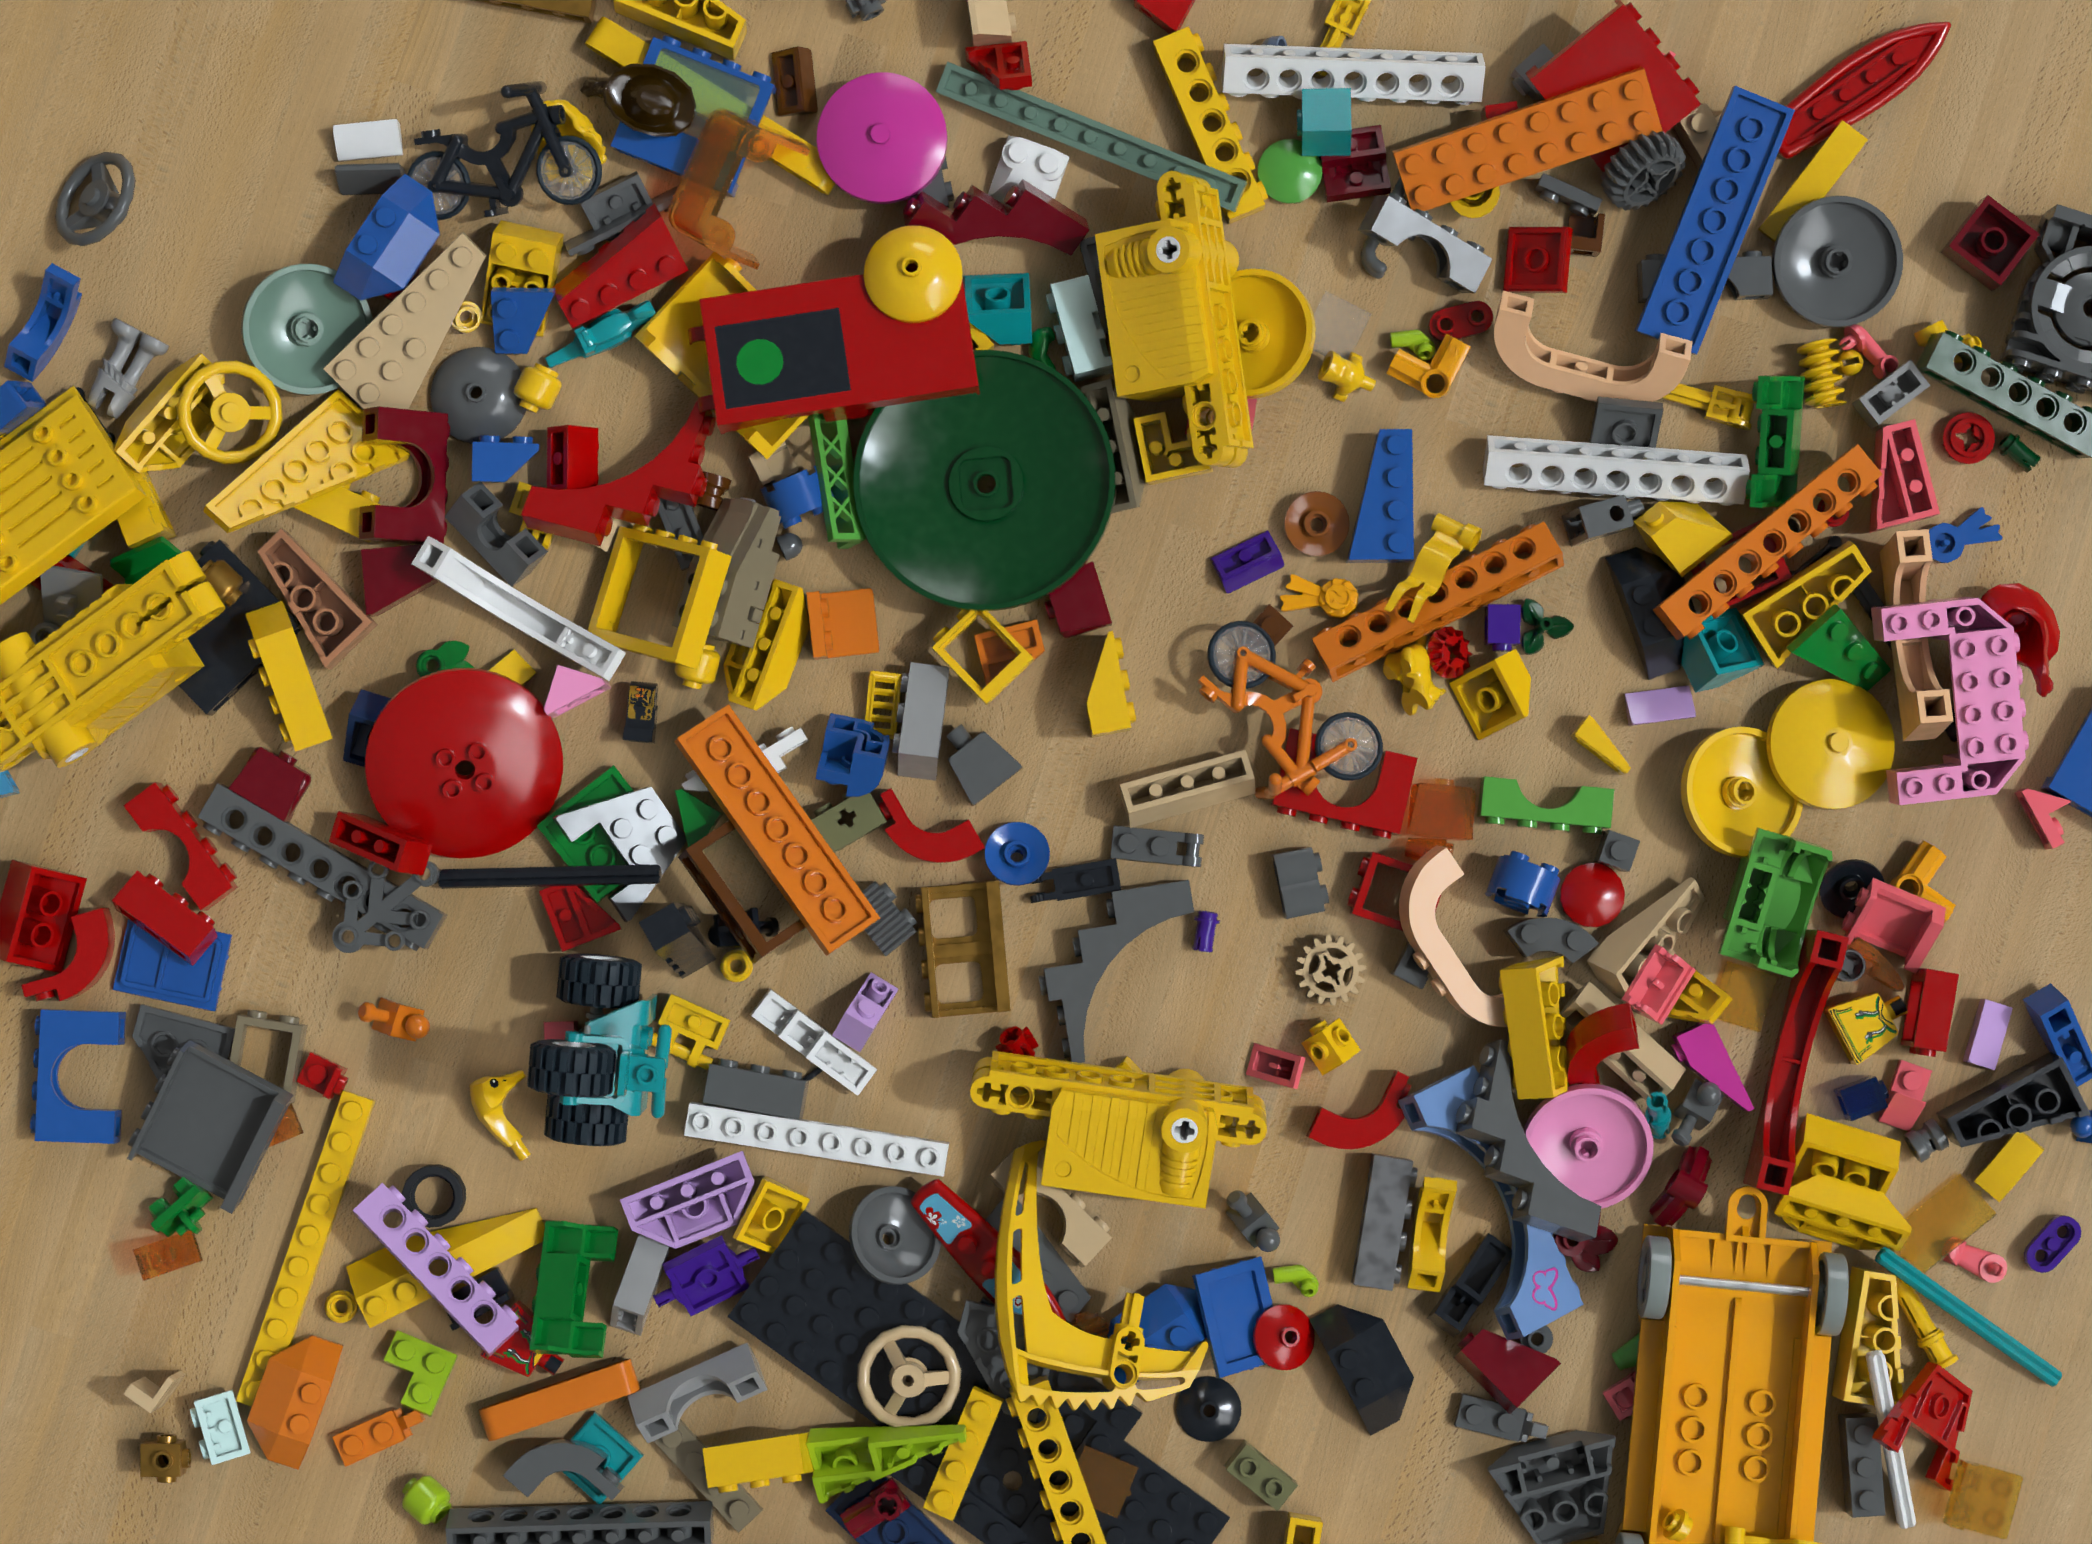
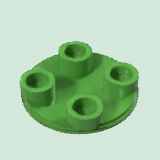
M1283 139L1277 141L1263 152L1259 160L1258 181H1262L1267 194L1279 202L1301 203L1317 190L1321 182L1322 165L1319 156H1302V141Z

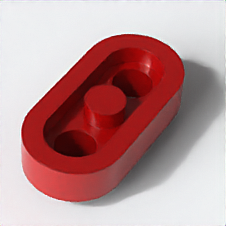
M1472 301L1441 309L1431 317L1428 325L1429 333L1436 341L1441 343L1446 334L1458 340L1479 335L1487 331L1491 326L1493 312L1490 306L1482 301ZM1478 311L1482 314L1483 320L1475 322L1472 320L1471 314ZM1442 320H1449L1452 325L1451 329L1443 330L1440 327V322Z

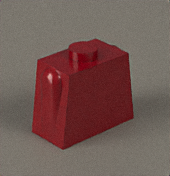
M1093 561L1085 564L1074 577L1057 590L1048 594L1049 600L1044 601L1049 620L1056 619L1060 635L1064 638L1112 626V620Z
M257 747L228 789L282 821L290 822L312 779L311 774L295 765L298 760L281 750L277 755L267 748Z

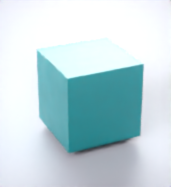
M1351 88L1302 89V110H1297V136H1302V156H1351Z

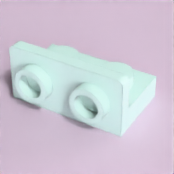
M233 1389L194 1400L195 1408L190 1409V1414L194 1427H201L204 1439L199 1441L204 1460L210 1458L211 1464L215 1465L251 1453Z

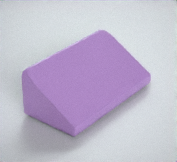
M1690 686L1624 694L1629 726L1696 717Z
M1980 999L1963 1058L1964 1062L1991 1070L1996 1069L2012 1007L1987 999Z

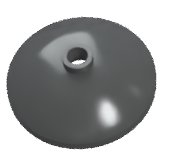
M473 347L461 350L450 356L439 367L434 376L430 396L433 412L448 414L450 435L460 441L470 444L480 442V435L500 436L501 440L517 428L526 413V409L519 406L521 399L514 394L515 385L522 371L511 358L505 354L495 353V349ZM479 387L482 389V395L477 399L472 398V389Z
M883 1187L866 1195L854 1209L849 1225L850 1246L859 1265L871 1277L892 1285L911 1283L923 1277L935 1264L941 1247V1242L911 1205V1199L915 1192L903 1187ZM883 1234L889 1238L888 1245L883 1241Z

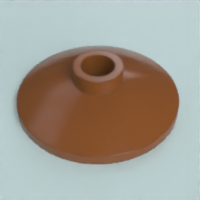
M1313 491L1299 496L1292 502L1287 510L1284 526L1287 538L1298 551L1310 556H1324L1336 551L1344 543L1349 532L1350 521L1345 506L1338 498L1326 492ZM1313 519L1320 520L1322 522V529L1314 531L1310 527V522Z

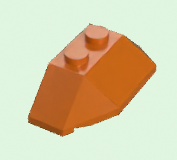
M311 1335L269 1357L247 1418V1422L267 1460L299 1470L329 1393L343 1349L342 1344Z

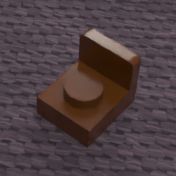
M1270 604L1253 622L1267 632L1274 643V647L1293 627ZM1247 628L1243 633L1247 637L1244 643L1256 654L1259 655L1263 652L1268 655L1269 651L1265 640L1258 633Z

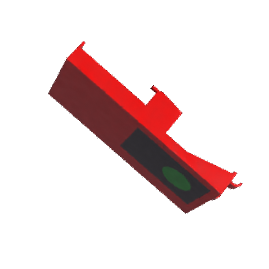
M918 266L906 267V270L908 272H915ZM864 274L703 298L700 299L703 326L688 329L690 345L698 341L706 342L713 395H706L697 399L699 414L715 410L717 426L721 434L782 419L823 413L826 422L863 418L872 415L878 407L976 392L977 395H980L963 279L961 289L953 304L938 317L920 323L901 322L882 313L871 301L865 287Z

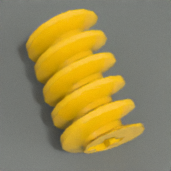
M1837 339L1816 340L1797 348L1798 354L1807 356L1798 362L1800 367L1809 369L1800 375L1805 376L1806 381H1811L1804 386V393L1812 394V396L1804 400V404L1817 409L1835 407L1847 403L1844 400L1836 399L1837 395L1845 391V388L1834 385L1835 382L1843 379V375L1833 374L1832 371L1841 366V362L1831 361V357L1838 354L1839 349L1829 348V344L1837 341Z

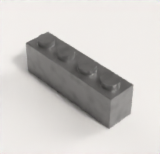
M1372 1153L1351 1280L1353 1285L1393 1291V1285L1400 1283L1402 1265L1397 1264L1399 1251L1404 1252L1406 1247L1407 1232H1402L1404 1219H1410L1412 1200L1407 1198L1409 1186L1415 1187L1418 1168L1413 1167L1411 1159Z

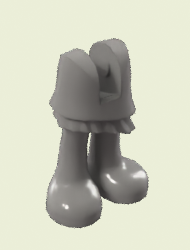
M114 318L111 328L118 336V342L109 360L103 358L102 368L98 367L87 404L98 409L110 390L115 394L109 404L107 415L117 419L136 397L133 395L138 390L135 386L147 365L155 356L164 355L169 345ZM140 340L139 349L130 367L123 375L121 370L134 346Z

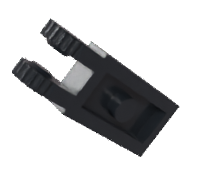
M1115 858L1052 869V872L1043 873L1032 884L1053 879L1056 892L1035 893L1033 896H1030L1031 903L1054 899L1062 901L1121 891L1117 860Z

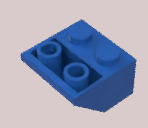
M480 435V442H473L472 481L507 482L540 451V444L533 443V437L513 436V443L500 442V436Z

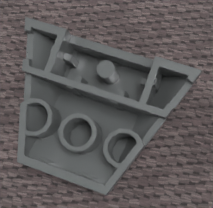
M1575 1430L1547 1437L1546 1439L1513 1446L1487 1468L1536 1544H1566L1575 1540L1604 1534L1609 1497L1607 1491L1609 1476L1612 1473L1611 1460L1616 1442L1615 1435Z

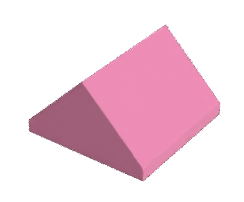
M557 665L544 711L546 715L555 718L611 689L609 682L602 678Z

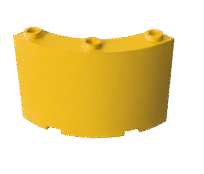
M715 251L634 336L675 375L681 372L677 378L698 398L713 395L706 342L698 341L692 345L689 344L688 329L703 326L700 299L756 290L739 273L743 268L730 255L724 259ZM809 415L782 419L736 431L764 458L768 459Z

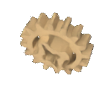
M1330 935L1325 936V943L1322 944L1317 938H1314L1313 944L1315 947L1311 949L1304 946L1302 949L1307 954L1306 957H1297L1296 959L1297 962L1303 964L1302 969L1295 971L1296 975H1303L1304 978L1298 986H1308L1309 990L1306 996L1310 998L1317 994V1003L1319 1004L1324 1002L1325 997L1329 998L1332 1006L1336 1004V997H1340L1346 1003L1348 1002L1346 993L1349 991L1356 995L1359 993L1354 986L1355 983L1365 982V979L1358 976L1359 971L1366 970V966L1358 965L1357 960L1363 957V954H1353L1352 950L1355 944L1351 942L1344 946V937L1342 936L1338 937L1336 943L1332 942ZM1327 948L1338 949L1344 952L1346 956L1339 959L1332 957ZM1316 954L1318 959L1316 970L1309 974L1311 959ZM1324 957L1330 964L1338 965L1339 969L1335 971V979H1332L1329 975H1323L1322 971L1326 969ZM1352 966L1351 978L1345 986L1343 981L1345 970ZM1322 981L1329 983L1334 992L1322 991L1315 984Z

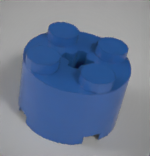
M816 465L814 466L816 472L809 475L806 469L773 483L774 491L768 492L766 487L760 489L767 507L779 510V516H781L780 523H782L784 529L802 522L801 514L812 510L815 516L823 512Z
M1511 851L1510 855L1499 856L1485 895L1489 897L1495 894V902L1517 912L1528 915L1529 909L1538 911L1536 917H1547L1560 882L1558 877L1559 869L1546 863H1541L1538 866L1528 862L1529 857L1516 851Z

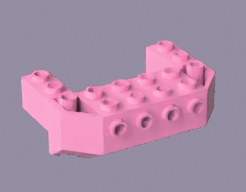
M1972 597L1933 599L1927 602L1871 608L1874 640L1885 642L1932 636V639L1948 641L1958 753L1943 755V764L1886 770L1889 803L1907 805L1996 795L2025 760V750L2029 748L2028 734L2025 730L2023 731L2022 718L2026 715V706L2024 699L2020 698L2019 685H2022L2023 673L2020 665H2017L2016 652L2020 650V640L2018 634L2014 633V627L1979 598Z

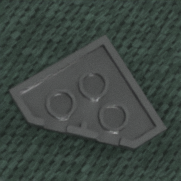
M141 1004L132 1037L143 1051L150 1063V1068L159 1081L163 1074L168 1075L171 1066L167 1062L176 1047L181 1049L189 1040L230 1060L235 1028Z
M966 1299L958 1334L993 1394L1004 1399L1001 1407L1003 1413L1011 1415L1006 1399L1012 1397L1009 1389L1012 1386L1005 1371L998 1341L995 1307ZM1013 1312L1016 1348L1025 1351L1023 1316L1020 1313ZM1027 1363L1028 1381L1040 1376L1047 1375L1048 1377L1050 1369ZM1039 1408L1032 1409L1028 1413L1027 1419L1036 1422Z

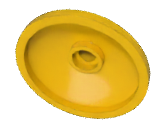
M904 226L883 235L871 248L864 266L865 287L873 304L888 317L906 323L925 322L944 313L956 300L963 279L961 260L954 245L938 231L923 226ZM914 263L918 268L915 272H908L906 270L907 265Z

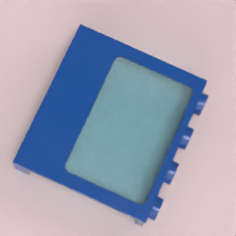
M663 35L662 40L653 37L643 64H655L673 71L692 88L696 102L695 117L691 126L677 136L655 137L635 131L620 121L611 147L615 151L735 197L739 187L737 180L770 96L771 94L775 95L777 90L775 85L770 83L772 78L757 71H754L752 76L741 72V65L723 59L722 64L711 60L712 54L693 47L692 52L680 47V41Z

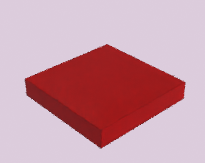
M1509 227L1503 290L1511 293H1567L1573 229L1570 227Z

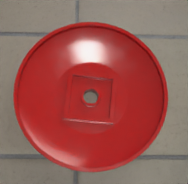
M454 668L423 676L408 684L389 700L375 720L368 738L365 754V774L373 803L389 827L401 830L433 844L432 854L459 859L477 858L501 852L521 842L546 818L554 805L561 786L563 752L558 730L551 716L546 715L543 704L528 689L496 672L475 668ZM461 761H470L474 765V770L471 774L463 776L456 772L455 767Z

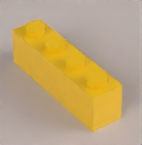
M348 484L296 505L293 508L359 538L360 507L380 505L378 504L380 497L365 490H362L360 495L349 490L351 484Z

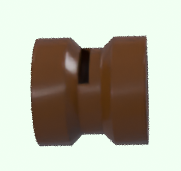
M703 471L705 478H707V487L703 497H698L696 505L718 511L723 501L721 495H724L729 490L732 480Z

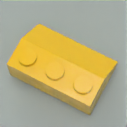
M1807 1113L1796 1133V1165L1791 1186L1818 1174H1823L1856 1185L1866 1186L1886 1194L1899 1170L1901 1142Z

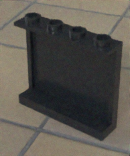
M220 539L216 543L214 541L209 542L200 551L199 554L202 557L197 560V563L202 568L209 560L213 562L224 560L242 577L243 583L239 590L243 594L231 607L224 604L226 608L219 616L188 638L205 666L178 685L205 714L211 716L259 672L258 668L264 667L261 657L254 659L248 640L254 637L245 614L280 602L263 582L228 547L229 545ZM285 606L295 635H297L303 628L297 617Z

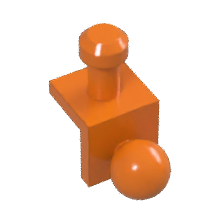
M380 998L378 1008L373 1003L364 1002L358 1010L361 1021L368 1023L374 1021L371 1029L389 1036L416 1042V1039L425 1037L430 1030V1023L423 1016L425 1010L402 1005L385 998Z

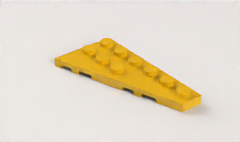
M338 389L206 504L203 512L228 534L409 459L410 454L396 445L362 442L363 411Z

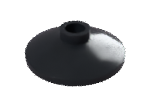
M1858 859L1845 860L1832 866L1825 873L1819 888L1820 898L1824 907L1833 915L1845 918L1848 911L1853 913L1857 907L1855 906V900L1862 887L1867 889L1872 878L1885 882L1881 872L1873 864ZM1855 881L1853 886H1845L1848 882Z
M1203 1376L1194 1379L1191 1386L1182 1390L1177 1399L1176 1414L1181 1427L1189 1436L1199 1441L1215 1442L1224 1439L1235 1430L1241 1417V1401L1236 1390L1227 1381L1214 1376ZM1208 1404L1213 1405L1216 1409L1212 1416H1206L1203 1413V1408Z

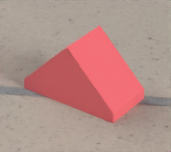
M1254 1043L1246 1075L1297 1089L1306 1058Z

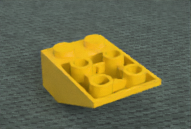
M503 220L499 222L492 234L481 311L482 324L493 326L491 290L493 287L553 288L555 286L564 240L563 233ZM551 303L537 331V336H544Z
M1109 631L1086 703L1092 738L1130 731L1132 728L1131 723L1136 721L1133 701L1127 702L1125 691L1130 689L1127 669L1120 670L1119 659H1123L1124 656L1121 637L1114 638L1113 631Z

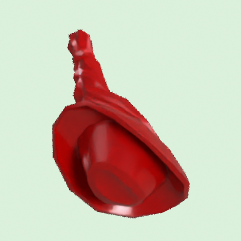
M2020 583L1999 584L1989 589L1982 596L1981 601L2014 627V633L2018 634L2020 640V650L2016 652L2017 664L2028 667L2032 671L2036 682V692L2040 696L2046 697L2054 689V683L2049 677V661L2058 652L2060 630L2054 611L2038 592Z

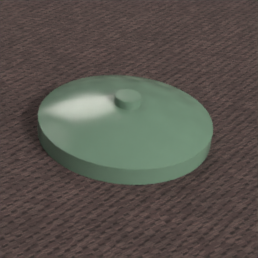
M296 264L281 268L264 278L254 288L245 304L241 320V336L245 352L251 364L265 374L273 382L274 386L296 394L313 395L326 393L341 387L323 368L373 320L366 300L360 301L333 283L337 273L336 270L318 264Z

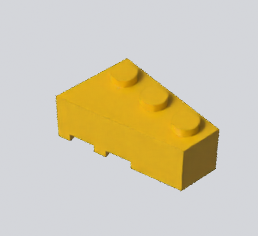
M126 462L147 497L117 518L126 544L129 548L134 549L161 536L167 540L176 537L177 535L148 471L138 473Z

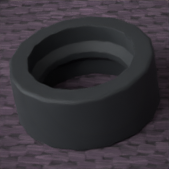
M440 1164L427 1165L413 1172L405 1181L402 1195L406 1200L402 1204L410 1212L416 1209L427 1220L428 1224L425 1227H441L455 1220L463 1211L466 1202V1187L461 1177L453 1169ZM428 1177L444 1179L453 1190L451 1206L440 1215L424 1213L419 1209L415 1201L417 1186Z

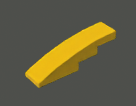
M1842 120L1758 230L1775 242L1782 226L1795 211L1814 200L1826 196L1868 139Z

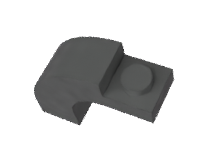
M573 1439L552 1440L535 1446L522 1455L503 1475L526 1497H529L547 1476L560 1471H571L584 1476L610 1500H613L624 1488L620 1483L622 1478L617 1472L608 1466L605 1469L600 1466L608 1454L592 1444Z

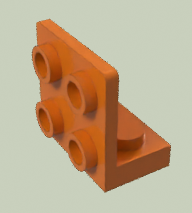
M871 588L822 594L820 591L806 592L813 658L815 660L873 654L880 651L874 594Z

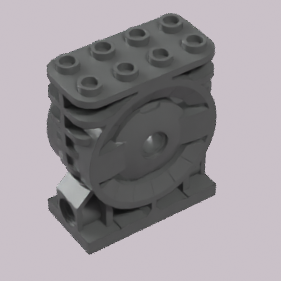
M2057 204L2041 216L2038 226L2041 228L2040 235L2037 238L2034 250L2042 264L2028 279L2021 292L2017 313L2011 321L2013 326L2010 334L2006 337L2005 343L2007 345L2005 351L2001 353L1999 361H2006L2015 365L2018 368L2017 373L2023 374V371L2036 374L2035 377L2045 383L2061 382L2066 384L2065 388L2067 390L2084 394L2085 390L2092 392V351L2078 349L2067 343L2057 333L2051 317L2038 312L2039 309L2052 313L2056 328L2069 342L2082 347H2092V318L2086 316L2083 311L2085 302L2092 304V272L2076 275L2064 284L2047 278L2049 274L2063 278L2074 270L2092 267V246L2073 249L2075 240L2092 244V215Z

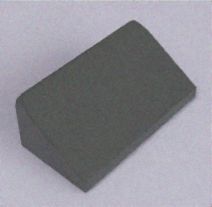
M399 163L343 164L335 166L338 187L342 195L384 194L405 174V170Z

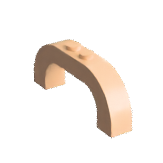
M1504 290L1502 292L1494 327L1496 348L1503 362L1512 372L1534 385L1551 389L1556 393H1566L1581 397L1591 402H1597L1598 397L1654 402L1675 389L1687 371L1691 360L1693 341L1664 333L1660 334L1652 355L1644 362L1633 366H1617L1547 347L1535 339L1529 329L1534 299Z
M1436 845L1413 865L1404 880L1400 893V922L1408 942L1415 951L1412 956L1422 970L1427 969L1433 980L1430 983L1436 993L1441 997L1445 996L1449 1003L1460 1013L1488 1025L1508 1027L1503 1017L1505 1008L1503 993L1496 995L1483 993L1477 987L1438 928L1435 918L1438 898L1450 884L1463 876L1464 873L1447 847Z

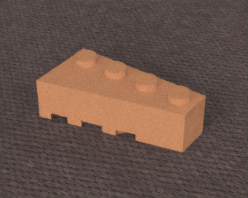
M280 529L258 550L259 555L285 596L289 607L294 615H296L325 668L332 670L378 625L370 616L366 615V612L287 531Z

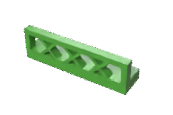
M813 414L808 416L828 542H837L838 549H849L866 540V536L860 524L855 504L854 462L847 420L826 422L823 414Z

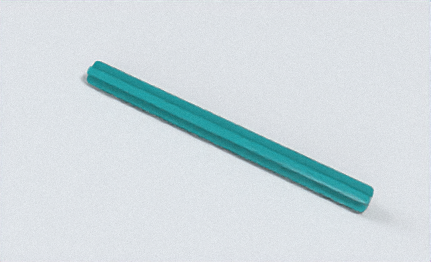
M1882 1247L1875 1256V1261L1896 1275L2046 1384L2052 1387L2058 1384L2062 1378L2061 1371L1889 1248Z

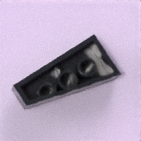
M2052 1052L2039 1057L1936 1113L1950 1142L1961 1148L2001 1138L2003 1135L2029 1131L2038 1126L2052 1125L2064 1122L2066 1119L2091 1115L2063 1058Z

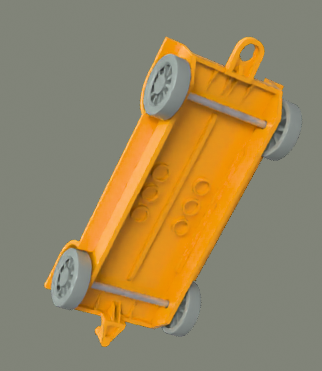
M1742 1186L1730 1194L1727 1200L1724 1233L1677 1229L1673 1226L1662 1227L1660 1225L1643 1223L1637 1276V1309L1640 1331L1623 1519L1618 1528L1615 1544H1724L1726 1527L1746 1529L1745 1536L1779 1540L1798 1539L1814 1542L1831 1336H1838L1845 1321L1849 1290L1848 1264L1843 1254L1832 1253L1831 1241L1766 1237L1768 1203L1765 1195L1754 1187ZM1746 1194L1754 1198L1756 1207L1754 1216L1749 1219H1743L1737 1213L1739 1200ZM1677 1509H1683L1688 1512L1689 1518L1693 1520L1690 1533L1682 1541L1669 1540L1663 1535L1662 1524L1664 1518L1669 1512L1676 1511Z

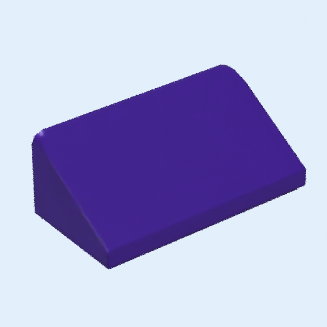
M1268 530L1210 558L1226 593L1240 589L1283 568L1285 565L1281 552Z

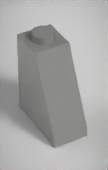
M638 1235L613 1303L610 1326L641 1336L670 1246L646 1236Z

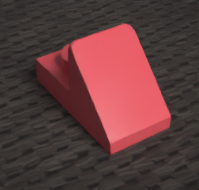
M2028 788L2014 792L2045 850L2054 849L2065 843L2061 837L2064 834L2061 824L2055 817L2051 818L2049 814L2071 801Z
M1899 1059L1878 1121L1909 1132L1926 1105V1102L1922 1101L1932 1070Z

